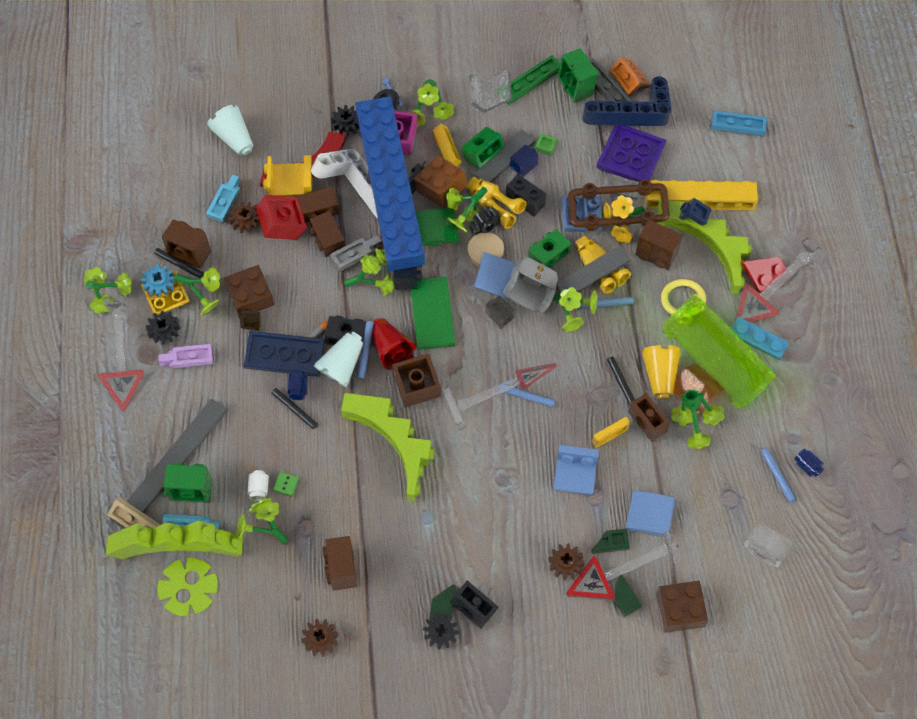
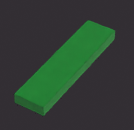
M551 55L500 88L497 94L507 105H510L556 75L559 71L560 63Z

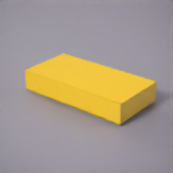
M624 417L594 434L592 443L595 448L626 432L630 424L629 419Z

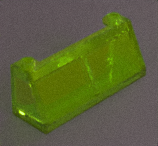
M695 293L661 325L664 328L662 332L669 339L673 337L732 397L730 402L737 409L740 407L745 409L778 378L769 366Z

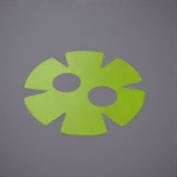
M187 558L186 569H184L181 560L171 563L163 571V574L171 579V581L159 580L157 586L159 600L172 597L164 605V608L179 616H188L190 604L195 614L204 611L213 602L204 593L216 594L218 589V580L215 573L204 576L211 566L197 558ZM189 571H196L199 574V580L195 584H188L185 581V575ZM181 589H187L190 592V599L185 603H180L176 599V594Z

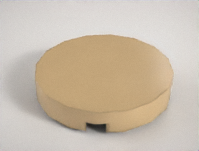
M479 233L469 241L467 252L470 260L479 266L483 252L503 258L504 244L493 233Z

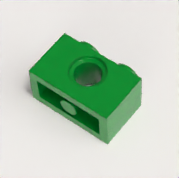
M485 127L463 145L461 150L465 161L480 169L505 146L500 133Z
M555 229L553 232L546 233L541 241L535 242L529 247L528 257L550 268L570 253L571 242Z

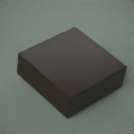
M241 310V328L259 331L261 327L260 312Z

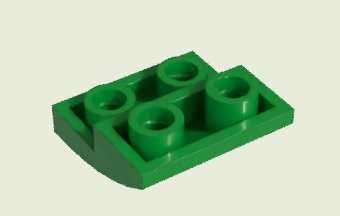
M429 209L416 212L423 246L437 247L439 243H458L457 226L448 220V217L455 219V213L452 209Z

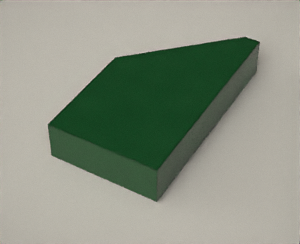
M627 529L606 531L592 548V554L629 550Z
M620 574L613 601L623 617H626L640 609L642 605L623 575Z
M451 585L432 599L429 620H434L433 614L440 618L441 613L444 612L445 619L451 615L453 605L450 601L455 594L456 585Z

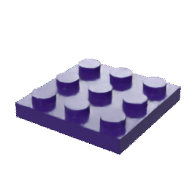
M615 125L597 163V168L637 183L643 179L650 181L666 140L628 126Z

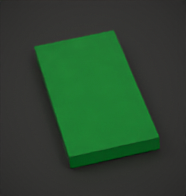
M447 276L421 279V282H418V289H411L417 350L455 346Z

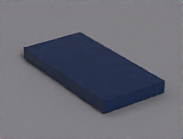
M250 331L243 367L244 369L320 377L321 372L314 365L324 354L325 339Z

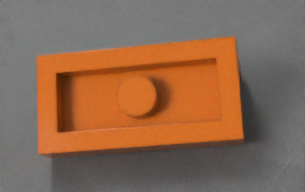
M621 57L610 69L628 95H633L641 86L650 87L651 85L631 59Z

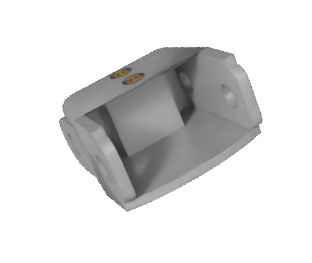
M520 257L514 265L503 293L515 303L527 309L543 313L553 300L558 281L557 272L529 257Z

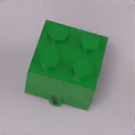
M581 48L563 54L557 78L563 85L564 92L569 94L574 103L591 97L598 77L596 67H593L587 54H584Z
M182 463L166 465L164 496L168 495L170 501L210 503L213 480L207 466L202 464L188 466Z

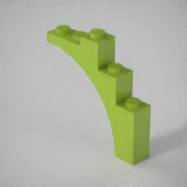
M661 200L658 203L657 215H662ZM668 201L669 218L664 222L657 223L665 227L684 231L706 244L717 255L724 266L730 282L731 294L739 295L740 289L744 288L745 281L744 277H741V271L744 270L741 262L746 261L747 256L751 255V244H748V237L729 236V227H726V220L708 219L707 224L701 226L689 217L681 220L679 218L680 208L684 202Z
M344 393L341 408L342 418L357 421L371 427L391 443L400 456L406 471L407 501L415 502L416 495H420L421 484L418 483L419 477H423L424 466H429L430 459H434L435 448H432L431 441L413 438L414 427H411V419L393 417L394 406H391V399Z
M196 521L184 527L168 522L154 528L134 524L107 536L106 556L126 559L136 555L163 551H202L238 557L242 555L243 536L238 540L237 534L216 529L214 524Z

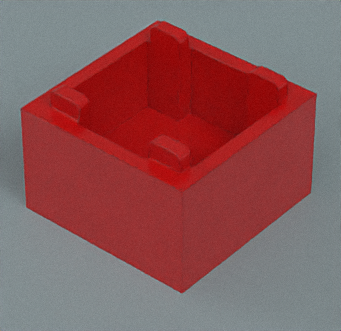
M264 195L256 207L264 238L298 240L307 228L298 197Z

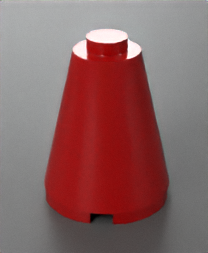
M380 318L373 321L372 338L380 362L385 369L391 370L392 364L414 357L412 353L414 350L416 351V346L413 341L386 319Z

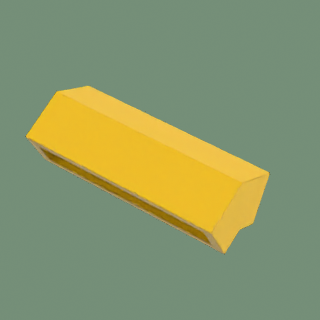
M439 124L433 129V138L443 159L458 167L462 161L448 127Z

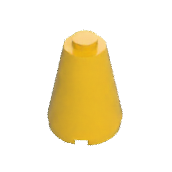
M661 345L645 347L642 350L653 396H657L659 400L669 399V396L673 395L681 354L680 347L668 345V348H661Z

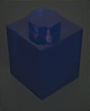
M525 144L510 157V167L524 177L538 165L539 155L535 149Z

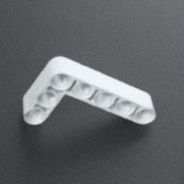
M353 149L319 154L311 168L312 174L317 178L345 175L377 218L367 163L362 156Z

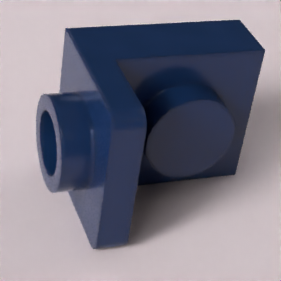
M693 198L682 204L679 218L683 220L689 217L701 226L707 224L712 209L696 198Z

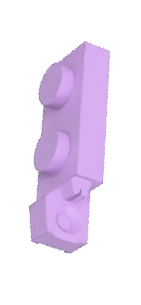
M211 344L176 347L168 351V354H159L160 366H169L170 368L213 364Z

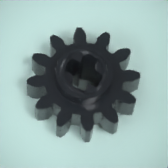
M347 105L344 106V109L337 107L338 112H332L331 124L333 125V130L339 129L340 134L346 132L347 136H349V131L356 133V128L359 129V124L354 106L348 109Z
M493 207L489 210L487 208L483 209L472 217L473 221L469 222V228L476 235L488 233L495 228L496 222L500 221V214Z
M161 311L160 316L153 313L154 319L148 318L147 320L150 325L145 327L149 338H153L155 343L161 340L162 344L165 345L167 339L173 342L172 336H179L177 330H180L181 327L178 323V318L173 317L171 312L165 315L164 311Z
M444 612L441 613L440 618L433 614V621L426 619L429 627L423 628V631L428 632L424 636V640L430 638L429 646L431 647L434 643H437L438 650L441 649V644H445V647L448 649L449 641L456 642L453 635L459 634V631L454 630L458 623L450 622L452 615L445 619ZM441 625L444 626V629H447V633H443L442 637L435 633V629H439Z

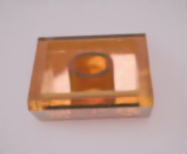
M695 363L686 367L677 378L673 393L682 400V394L694 389L699 393L702 392L705 400L710 404L725 388ZM702 402L700 407L696 409L697 414H700L706 408Z

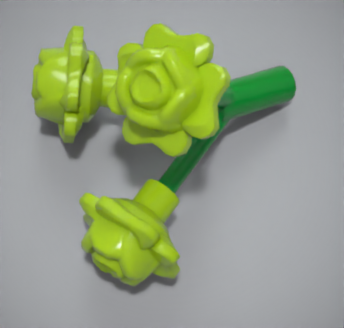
M376 248V257L365 254L364 258L360 260L362 271L358 275L344 280L345 286L349 287L358 282H364L380 287L383 296L392 293L395 285L394 280L390 278V274L386 275L382 280L377 279L376 281L363 278L367 273L376 275L381 270V264L387 266L384 249L379 250Z

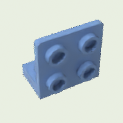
M559 445L554 490L593 495L599 450Z

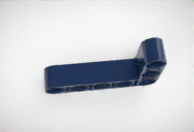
M656 76L652 79L649 91L650 102L588 101L584 105L582 120L588 125L665 126L668 124L671 113L668 82L661 76Z

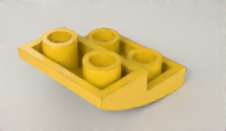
M176 270L173 271V277L177 274ZM171 283L174 289H167L168 295L162 292L160 298H158L157 293L150 296L149 290L144 291L153 313L160 315L161 311L165 313L190 302L182 283Z

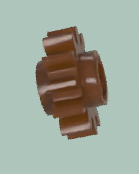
M240 202V207L234 205V211H229V222L232 224L233 229L239 228L240 233H243L244 229L248 233L251 232L250 228L257 230L256 223L260 224L256 210L257 205L251 207L250 202L247 205Z
M570 543L566 545V548L559 544V551L552 549L553 556L549 557L548 560L552 563L550 571L556 570L555 577L562 574L563 580H566L567 575L574 579L575 572L581 574L580 567H584L585 562L581 560L583 559V553H578L577 546L570 549ZM566 559L569 560L568 564H564Z
M316 619L314 626L311 623H307L309 631L302 630L303 635L306 637L301 639L302 644H307L305 650L308 652L313 649V656H316L318 651L323 657L325 656V650L332 653L331 645H338L337 640L333 638L339 636L338 632H332L335 629L334 624L328 626L327 619L322 624ZM320 634H322L324 640L317 641L316 636L320 637Z

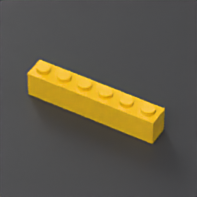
M694 180L650 181L652 184L662 183L666 186L668 201L688 202L696 198L712 210H755L758 203L757 182H714L712 180L705 182ZM659 190L652 191L651 194L645 196L646 209L658 208L659 200H661Z

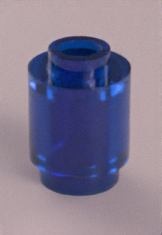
M301 370L293 371L288 377L287 393L292 400H303L307 394L308 375Z
M804 448L794 458L797 462L796 465L809 477L813 475L817 477L824 470L822 467L824 463L810 450L807 451Z

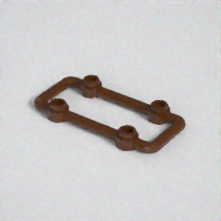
M647 179L641 180L638 185L596 187L593 183H587L583 188L572 189L568 194L569 220L571 225L574 227H585L589 231H595L599 226L641 223L645 227L648 220L655 223L668 220L670 215L666 186L662 183L652 184ZM652 191H660L662 215H654L651 211H645L641 216L627 217L626 219L621 217L599 219L596 215L590 214L585 220H577L575 196L583 195L584 198L590 200L594 199L597 194L638 192L642 196H647Z

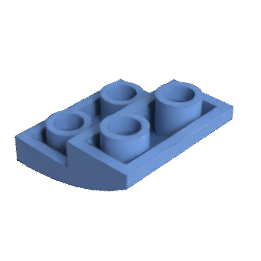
M564 195L561 198L563 230L589 231L585 227H574L571 225L568 196ZM583 196L581 198L575 197L577 220H585L590 214H594L599 219H602L601 198L599 196L590 200ZM599 226L595 231L602 230L603 226Z
M483 252L473 287L509 299L503 291L515 263Z
M633 491L626 529L628 531L647 532L653 536L669 537L675 498L655 493Z

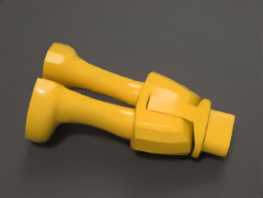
M474 176L466 188L471 191L472 196L482 187L487 188L488 192L478 203L483 208L493 207L500 214L502 227L510 229L516 222L515 215L503 209L495 200L497 199L506 205L515 214L522 213L526 208L527 202L522 198L511 199L499 191V186Z
M587 236L581 237L574 243L578 248L577 252L580 254L584 266L607 253L592 239L589 240ZM624 268L611 273V277L606 276L600 280L601 291L607 294L614 291L616 285L621 287L630 278L631 272Z

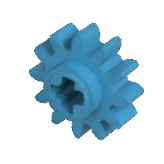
M157 263L155 269L149 266L150 272L143 271L145 278H142L141 282L144 284V291L149 290L150 296L157 293L158 298H160L162 292L168 295L167 289H174L171 283L176 282L174 281L175 277H173V271L168 270L167 265L160 268Z

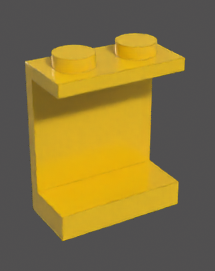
M304 155V163L273 164L271 156H268L267 163H264V174H267V179L263 181L264 190H267L268 195L293 197L312 192L313 174L311 168L313 163L311 155Z

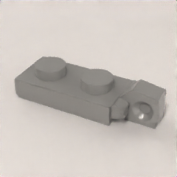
M378 235L371 239L361 238L330 255L338 270L342 271L364 258L365 254L369 256L374 254L375 249L382 246V242Z

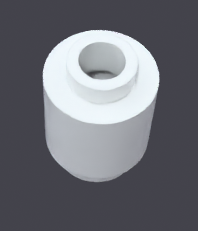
M256 470L249 474L248 495L250 500L260 501L268 495L269 476L264 471Z

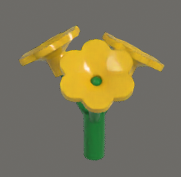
M620 195L617 200L612 202L611 206L614 210H611L608 202H605L603 214L604 218L620 216L626 219L628 216L634 217L645 212L643 206L634 208L631 198ZM625 224L622 227L614 226L611 235L616 237V240L619 242L630 243L633 238V234L628 231L630 224Z

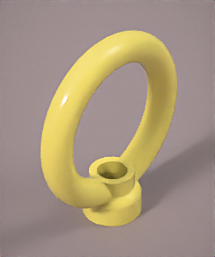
M677 279L664 287L661 293V303L669 314L676 317L677 323L685 325L691 323L692 317L702 311L706 303V294L703 288L695 281ZM687 286L696 291L699 300L697 305L690 310L688 308H680L678 310L669 303V293L676 287Z

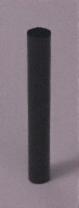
M156 248L154 251L155 255L198 278L204 276V272L159 248Z
M614 356L609 357L607 361L630 406V403L635 399Z
M277 388L272 390V395L313 430L318 426L315 420Z

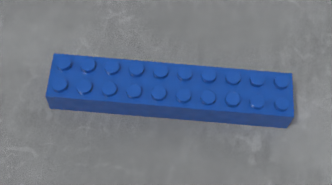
M391 96L355 102L388 272L425 265L422 240Z

